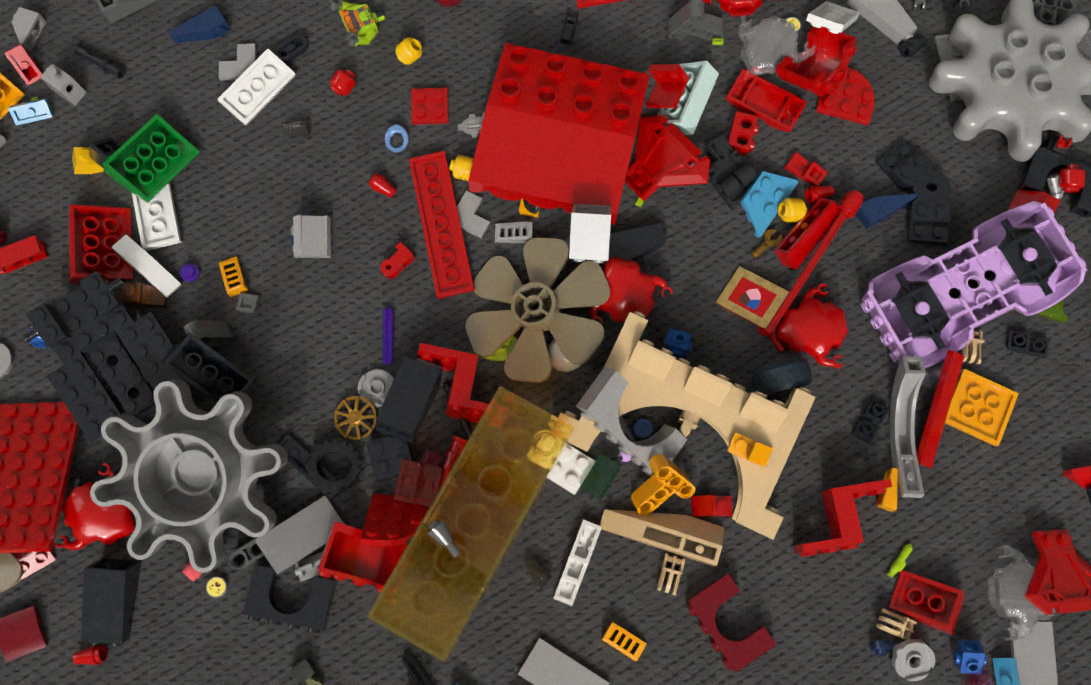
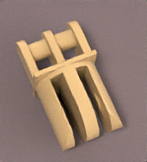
M973 329V338L961 349V355L965 356L963 362L981 364V344L985 342L982 330L974 331Z
M682 410L677 420V423L681 424L679 432L686 438L691 429L695 430L698 427L697 424L700 417Z
M665 553L656 590L661 591L665 573L668 572L664 592L669 593L675 574L672 595L676 596L680 577L683 574L685 558L681 560L675 555L671 557L668 556V553ZM666 562L672 563L670 569L665 568ZM675 564L680 565L679 571L674 570Z
M884 608L881 609V613L895 618V621L879 616L878 620L892 626V629L881 624H877L876 627L905 641L909 640L911 633L914 634L913 627L917 625V622Z

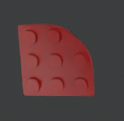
M847 67L843 80L837 82L833 91L819 96L815 112L868 126L875 103L873 89L861 73Z
M373 493L361 536V544L395 546L406 543L407 539L418 533L419 528L431 509L432 499Z

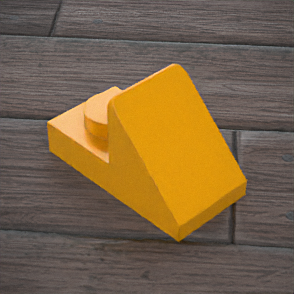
M734 432L727 449L728 452L763 467H766L773 450L772 447Z

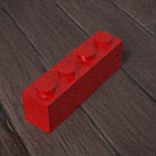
M820 197L806 213L805 217L797 223L774 249L782 265L796 270L824 239L839 215V209L835 201Z

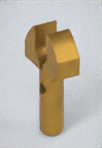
M776 229L767 230L762 235L765 237L764 242L752 252L754 258L761 255L769 246L776 248L781 243L782 235L776 240L770 241L771 235L776 232Z

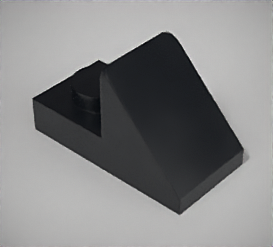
M111 137L91 143L89 146V156L103 168V163L121 145Z

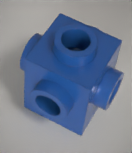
M670 328L663 348L673 352L672 356L675 359H686L687 354H691L694 343H691L692 335Z
M958 640L957 650L953 652L954 664H957L960 673L982 674L983 666H986L987 660L980 641Z

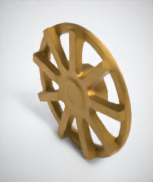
M348 397L342 400L334 412L335 427L345 438L352 440L363 439L376 426V409L364 397ZM355 400L354 410L351 409L348 401ZM359 400L367 403L361 410H358ZM343 405L348 409V414L340 412ZM368 407H371L374 415H364L363 412ZM339 415L345 416L347 420L339 423L338 417ZM374 418L372 427L364 423V419ZM349 423L350 425L345 433L341 426ZM359 425L364 426L369 431L361 435ZM353 426L356 428L357 436L349 435Z

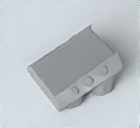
M301 214L294 216L291 227V234L294 236V244L292 246L294 257L331 258L330 217L327 215L306 216Z

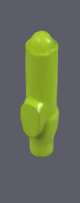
M912 544L905 545L892 563L887 573L889 577L893 578L898 571H902L905 567V560L913 550Z

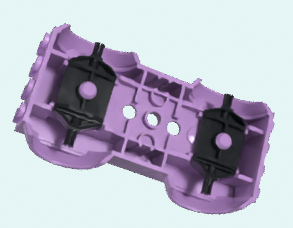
M1032 201L1008 210L978 225L972 230L971 241L934 260L923 255L873 278L868 282L867 293L861 299V307L865 313H869L871 317L870 322L875 330L878 329L881 334L880 340L884 346L889 348L891 352L889 355L894 363H897L899 366L902 357H923L924 366L927 368L945 360L948 350L958 352L966 346L973 338V329L1013 309L1026 316H1030L1057 304L1070 295L1083 282L1085 272L1087 271L1086 263L1076 253L1073 242L1068 240L1064 234L1063 226L1057 223L1053 210L1047 207L1046 203L1042 204ZM987 270L995 273L996 277L993 281L985 279L984 273ZM969 279L977 281L978 287L976 289L969 287ZM957 288L960 291V297L957 299L951 298L949 290Z

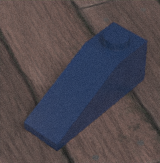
M214 5L168 33L175 43L223 37L230 28Z
M917 195L877 196L869 200L865 198L855 215L867 230L911 204L917 198Z

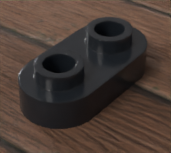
M296 34L278 45L274 50V54L283 63L287 64L307 51V39L303 35Z

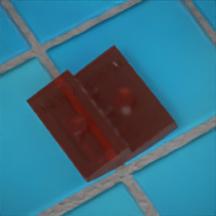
M402 459L394 499L432 507L440 493L445 468Z

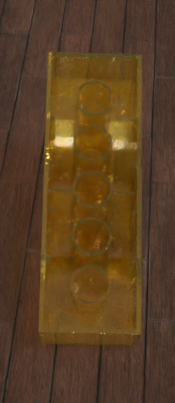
M499 386L367 617L441 661H447L529 520L551 473L573 435L574 426ZM436 519H439L440 522L445 520L453 542L461 551L455 558L446 546L444 547L427 534L429 531L428 526Z

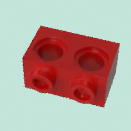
M736 111L728 138V143L733 150L738 151L736 154L747 156L749 151H753L755 140L752 139L753 134L756 135L759 124L756 123L758 116ZM738 141H743L745 144L741 145Z

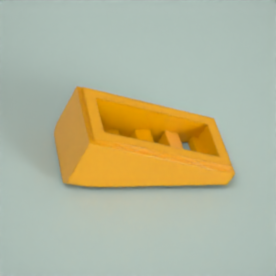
M237 256L219 262L224 285L230 297L236 296L240 292L249 291ZM235 264V266L225 269L226 265ZM233 270H236V271H237V272H234V273H232V274L227 275V272H230V271H233ZM238 276V278L229 281L230 278ZM240 282V284L231 287L232 284Z
M896 468L886 470L884 480L891 479L892 487L887 488L886 493L879 494L876 502L877 507L890 512L897 510L898 469Z
M611 622L602 637L603 641L636 662L647 645L614 622ZM615 629H617L619 632L615 639L611 641L610 638ZM623 633L626 636L619 646L617 645V642ZM631 638L632 642L628 649H623L628 639ZM637 642L640 645L638 646L637 650L633 655L630 652L633 649L635 643Z

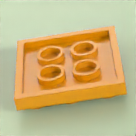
M963 369L957 380L945 424L995 447L999 446L1019 393Z

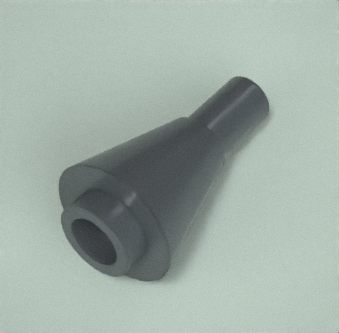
M436 519L428 526L429 531L427 534L444 547L446 546L454 558L461 553L453 542L445 520L440 522L439 519Z

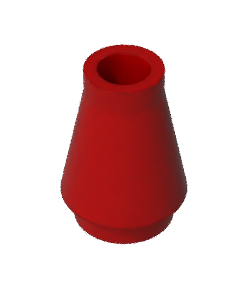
M376 173L368 184L372 190L389 198H392L397 192V189L382 174Z
M831 185L811 186L805 191V199L809 204H815L820 197L826 199L834 195V188Z
M98 644L75 652L73 654V662L75 664L100 665L107 659V648L104 645Z

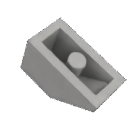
M19 7L13 16L12 25L20 44L27 51L31 52L46 21L39 13Z

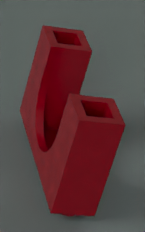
M728 573L686 600L689 604L686 608L692 617L696 616L700 621L698 626L703 634L708 633L712 639L709 643L715 652L720 651L724 657L721 661L726 669L738 672L774 647L776 643L764 626L758 627L744 638L736 641H730L719 633L715 623V615L722 603L740 592Z

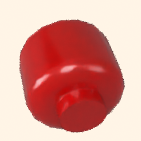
M338 69L329 80L330 88L339 96H348L357 84L353 79L355 75L348 69L345 71Z
M1067 165V168L1059 171L1058 187L1067 193L1079 192V189L1085 186V170L1079 168V165Z

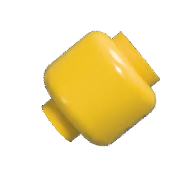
M411 37L405 38L395 49L397 58L407 65L414 63L422 56L421 43Z
M458 155L455 160H452L450 171H453V177L468 181L474 158Z
M786 198L778 206V214L785 222L797 223L807 213L805 202L799 198Z

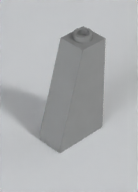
M848 0L847 3L851 8L860 12L861 16L896 44L911 40L914 37L913 34L917 26L898 0Z

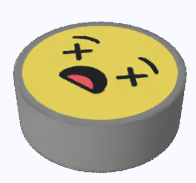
M213 577L206 585V591L211 597H222L228 590V583L222 577Z

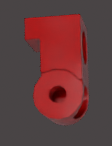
M401 242L395 246L397 252L390 259L384 260L381 263L380 269L386 278H395L415 260L414 255Z

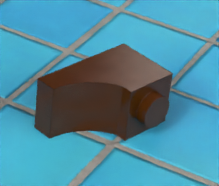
M124 283L121 287L120 299L128 307H166L167 298L155 286L142 283Z

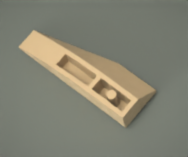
M604 509L599 525L602 527L601 530L710 566H717L725 528L688 515L665 513L640 515L637 511Z

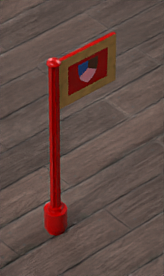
M850 190V192L846 193L838 205V217L790 291L739 266L716 301V304L762 328L766 335L773 336L774 330L844 221L848 218H853L863 203V195L856 190Z

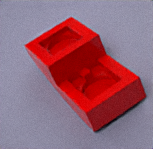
M797 152L791 156L784 167L812 186H819L828 173L814 161L808 162Z

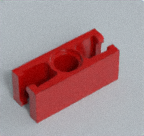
M33 235L0 248V273L4 275L47 258L48 254L43 240H38V237Z

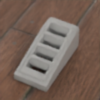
M533 222L495 224V243H527L532 239ZM501 229H504V237H500ZM508 229H512L511 237H508ZM515 229H519V236H515ZM523 229H527L526 236H523Z

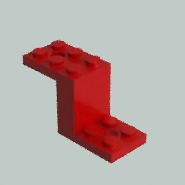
M420 343L417 358L441 366L442 371L454 370L445 414L453 419L463 417L473 423H480L481 421L486 422L492 427L502 426L508 416L509 408L470 400L479 355Z
M891 479L832 488L821 492L831 540L793 546L794 554L800 553L801 557L818 555V550L823 554L836 552L838 547H840V551L858 548V543H864L854 499L867 496V494L868 496L886 493V489L892 487Z

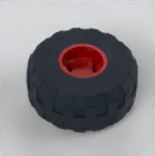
M803 357L753 370L751 375L754 391L761 392L767 396L810 385L813 379L809 363Z

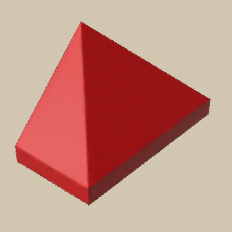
M1091 466L1062 471L1065 477L1085 490L1091 486Z

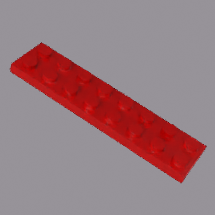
M445 151L411 158L409 163L437 298L441 299L475 291Z

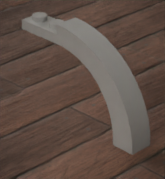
M902 357L896 372L891 396V457L893 466H896V469H898L902 497L922 498L924 496L914 432L917 397L921 383L926 375L923 357Z

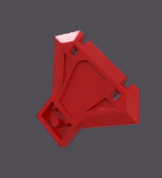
M665 116L640 118L635 162L628 168L625 183L643 202L659 187L708 184L711 160L707 156L700 159L698 156L701 154V150L673 124L666 126L665 123L668 119Z
M1047 530L1032 533L1039 553V559L1024 597L1045 615L1053 614V608L1057 614L1090 611L1091 565L1076 553L1068 530Z

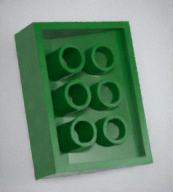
M156 114L103 163V169L118 184L146 203H149L200 154V151Z

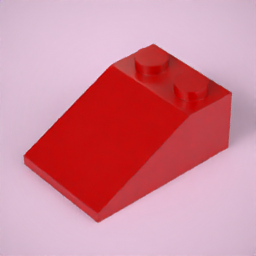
M902 570L889 608L932 628L953 635L965 594L962 590Z

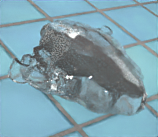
M742 16L741 24L738 28V36L743 41L744 47L741 50L740 56L746 64L747 70L752 75L777 73L776 67L786 56L793 58L794 63H798L814 54L815 45L809 49L808 42L804 44V51L798 52L797 39L799 36L793 23L774 16L763 19L758 25L751 27L752 19L745 22L746 17Z
M1003 545L997 548L1003 549L1005 553L998 557L1007 558L1011 556L1014 562H1011L1002 569H996L993 575L987 579L988 604L1000 617H1008L1012 623L1019 626L1018 630L1015 628L1003 629L1008 630L1011 634L1010 638H1004V640L1013 641L1027 637L1031 633L1032 627L1039 620L1051 619L1055 609L1053 608V614L1045 615L1024 597L1035 568L1027 562L1026 557L1020 551L1008 545Z

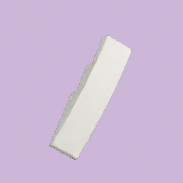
M125 235L112 246L130 266L151 285L155 286L166 298L181 286L180 282L129 236Z
M586 520L582 521L553 599L570 606L573 605L600 534L601 526Z

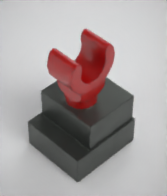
M1060 135L1057 138L1051 137L1047 142L1046 148L1057 154L1066 155L1073 139H1064V135Z

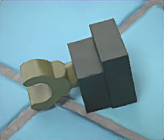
M309 657L289 672L293 680L298 677L302 683L306 681L307 685H323L321 681L316 680L312 676L317 672V669Z

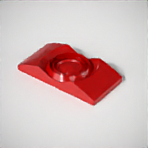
M745 69L741 71L726 97V100L740 111L758 116L767 125L789 133L807 104V101Z

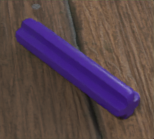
M392 308L383 309L382 361L384 364H392L394 361V311Z

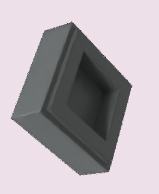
M240 292L236 311L255 315L260 296Z

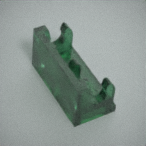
M600 454L580 488L601 502L621 470L620 465Z

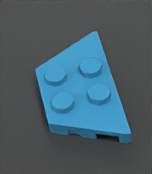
M764 171L760 172L740 200V203L746 211L749 223L752 222L756 237L763 235L778 213L779 204L789 197L798 183L797 180Z

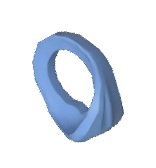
M400 125L391 126L385 134L387 148L393 152H401L406 148L409 141L407 131ZM394 133H401L404 138V143L399 148H393L390 145V140Z

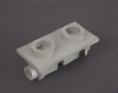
M323 552L295 563L296 568H294L297 576L299 575L301 582L319 574L317 569Z

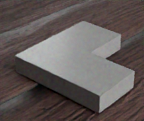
M237 44V61H219L220 81L237 80L256 61V44Z
M466 190L457 206L461 228L482 239L490 225L489 221L475 215L483 198Z

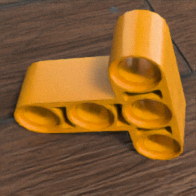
M656 454L649 460V466L654 475L632 493L631 500L640 515H648L673 493H676L681 498H689L694 494L695 486L683 470L664 455Z

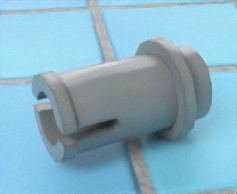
M1059 175L1048 176L1046 179L1049 187L1048 194L1057 199L1063 197V189L1058 187Z

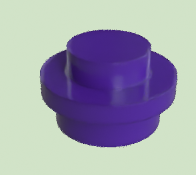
M192 263L185 264L180 270V276L186 282H193L200 275L199 268Z

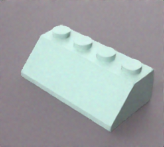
M708 61L680 64L690 77L676 108H660L657 115L665 116L668 119L665 125L673 124L685 136L694 134L719 75Z

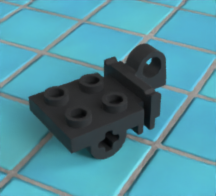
M720 135L709 143L704 150L706 156L714 162L710 166L709 174H711V177L708 180L731 209L740 202L757 176L754 169L748 163L744 164L740 159L742 158L741 155L737 158L735 157L738 151H734L724 136Z

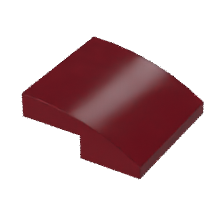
M36 605L0 617V648L6 662L48 645L47 638L41 627L43 623Z

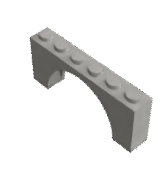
M604 367L576 406L582 411L581 415L588 421L592 420L595 423L593 426L602 433L605 432L607 434L606 438L614 444L617 443L620 451L632 456L630 460L638 466H643L642 471L652 476L654 473L649 466L651 457L656 454H662L670 461H673L687 439L676 428L664 424L657 433L645 440H628L620 427L618 416L620 399L628 382L617 371Z

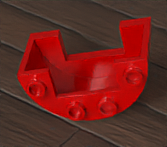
M823 26L821 28L813 27L808 32L807 48L794 62L793 58L786 56L776 67L777 76L817 96L831 93L837 82L843 80L849 61L857 50V46H855L856 37L844 32L835 34L829 32L828 28Z
M334 521L317 569L319 571L318 575L331 578V575H334V579L345 581L346 578L352 579V584L362 587L366 583L376 587V592L388 595L389 591L396 593L405 563L396 577L395 575L410 545L406 543L395 546L361 544L363 530Z

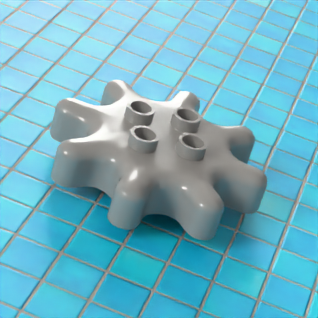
M1010 0L1002 14V24L988 25L973 14H963L956 20L949 39L962 52L964 58L944 60L938 63L929 79V85L936 93L956 94L964 101L966 109L962 111L953 126V133L958 139L968 141L975 138L985 129L998 130L1007 137L1009 155L1014 160L1023 162L1029 160L1040 147L1042 141L1041 131L1055 130L1064 135L1063 137L1067 140L1073 139L1072 142H1081L1090 134L1091 109L1082 102L1081 95H1091V60L1083 57L1077 47L1089 30V19L1086 16L1073 14L1059 25H1047L1035 17L1032 0Z
M172 379L159 383L154 390L156 415L149 424L129 414L117 415L103 422L101 434L108 443L120 451L123 463L118 474L95 482L90 490V496L96 505L105 507L124 505L134 513L136 528L127 543V550L133 558L138 560L146 559L159 551L167 539L181 542L186 547L190 563L196 571L208 572L224 559L223 532L226 528L234 527L251 537H261L275 526L276 513L270 506L258 498L256 483L259 477L271 475L283 468L287 463L288 454L285 448L278 444L255 446L247 440L243 433V423L251 411L252 401L246 393L233 392L227 394L218 401L211 412L200 410L194 404L190 388L185 381Z

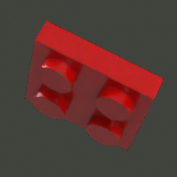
M447 88L411 89L412 125L448 123Z

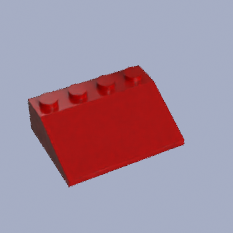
M70 204L68 211L69 284H80L79 281L96 271L104 274L109 282L116 280L118 277L122 281L133 280V267L112 248L125 235L132 239L131 208Z

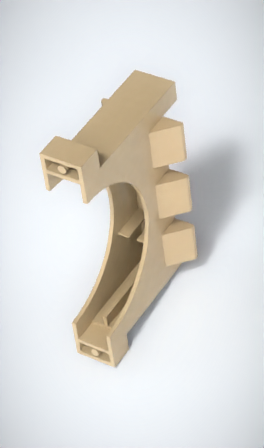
M635 311L634 314L630 312L604 366L617 371L628 382L620 399L618 416L620 417L625 413L643 407H674L693 413L706 421L719 433L727 446H729L734 432L772 447L773 450L766 467L732 454L738 475V497L731 519L774 540L784 517L779 515V510L768 506L767 503L815 400V396L811 395L812 391L803 387L791 389L784 403L778 400L769 401L766 399L767 395L758 391L753 393L745 392V387L728 382L729 378L724 375L710 374V369L702 365L691 367L689 366L690 362L685 359L679 358L676 360L672 356L673 352L662 348L660 351L654 348V343L643 339V342L639 341L648 320L640 312ZM566 411L565 414L560 413L551 435L588 451L600 433L593 426L595 423L592 420L588 421L583 416H581L580 420H577L578 416L569 411Z

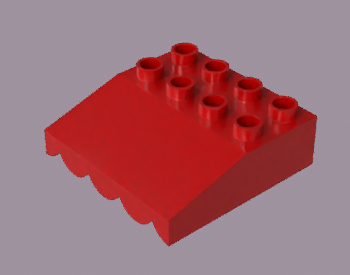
M505 43L487 102L468 180L469 192H484L487 190L501 199L510 201L525 199L530 204L544 209L562 207L570 214L572 213L573 204L612 206L611 224L615 225L650 74Z

